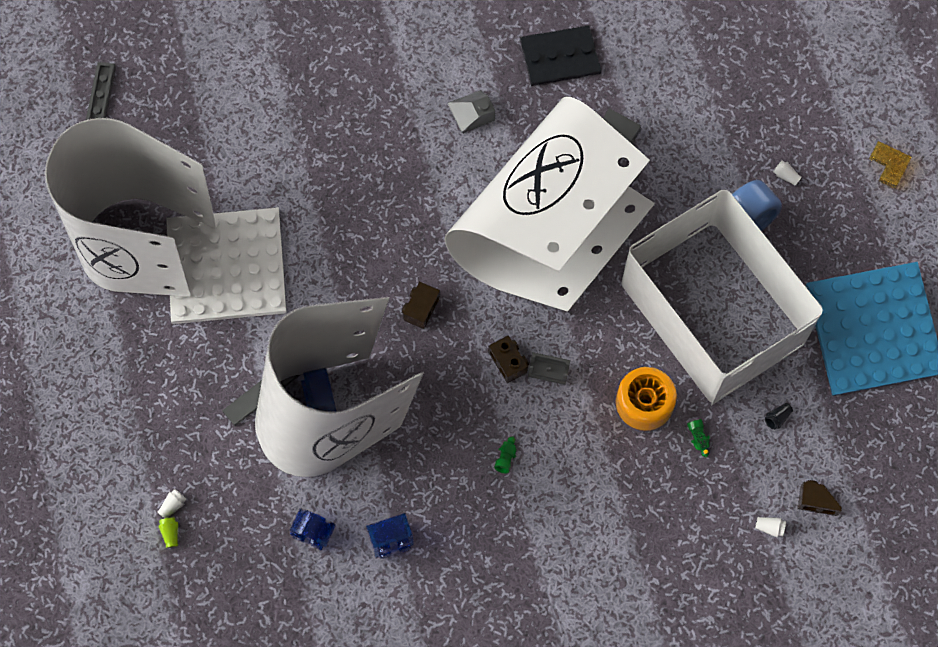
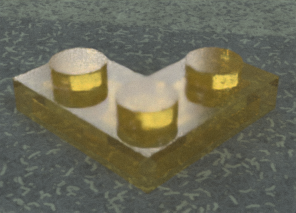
M878 141L869 159L886 166L879 181L896 189L912 157Z

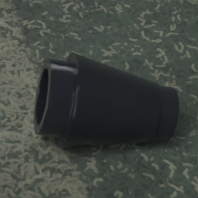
M784 403L766 414L765 423L773 430L781 428L793 412V408L790 404Z

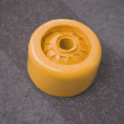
M652 367L634 369L622 379L616 395L618 414L627 425L637 430L649 431L663 426L673 413L677 401L676 387L671 378L659 369ZM645 399L649 401L650 404H645L640 400Z

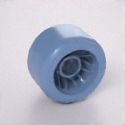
M761 180L750 181L732 194L761 231L774 221L782 208L780 199Z

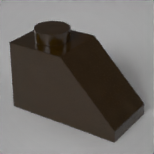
M807 480L800 486L799 510L838 516L842 511V507L824 485L818 484L814 480Z

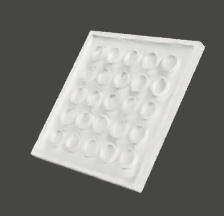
M279 208L215 213L214 218L217 228L187 216L167 218V237H172L175 240L191 297L170 295L172 324L287 313Z

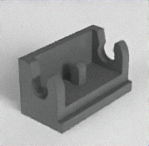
M610 108L603 117L608 124L631 144H633L641 131L640 124Z
M532 352L528 377L565 385L570 360Z

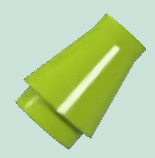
M175 517L159 520L160 525L158 527L165 541L166 548L178 546V522H176Z

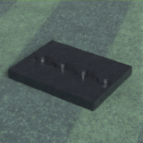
M589 25L520 37V44L531 86L601 74V67Z

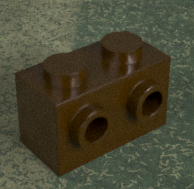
M419 281L417 287L414 286L410 293L411 299L409 303L406 302L401 313H403V320L405 322L425 329L440 299V290Z
M509 335L488 345V353L507 384L526 374L529 366L526 357L520 355L517 342L514 339L511 340Z

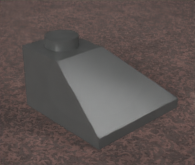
M481 90L447 103L461 133L495 121L496 110L489 96Z

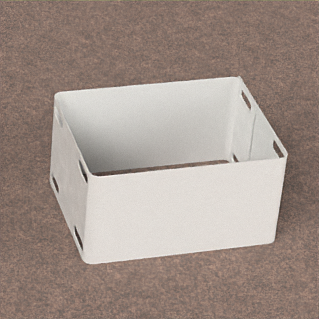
M720 190L634 243L629 249L621 282L622 287L708 401L712 402L711 406L804 346L822 314L821 305L727 190ZM717 196L715 199H713L709 203L705 204L704 206L696 210L697 207L704 204L713 197ZM708 223L706 226H704V227L701 228L700 230H698V231H696L695 233H693L692 235L688 236L690 233H692V232L695 231L696 229H698V228H700L701 226H703L704 224ZM711 225L719 229L797 328L790 335L765 351H761L727 374L719 370L642 269L645 265ZM654 235L652 238H650L646 242L642 243L641 245L633 249L634 246L649 238L650 236Z

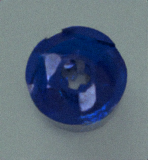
M299 508L289 531L294 539L303 543L305 540H308L312 547L322 551L323 547L326 548L336 524L333 522L329 524L325 522L326 518Z

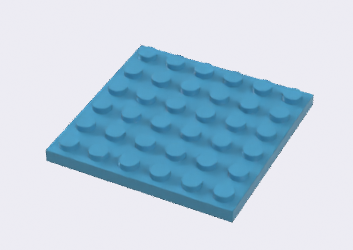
M918 262L805 284L806 288L822 307V314L815 326L832 396L938 375V340Z

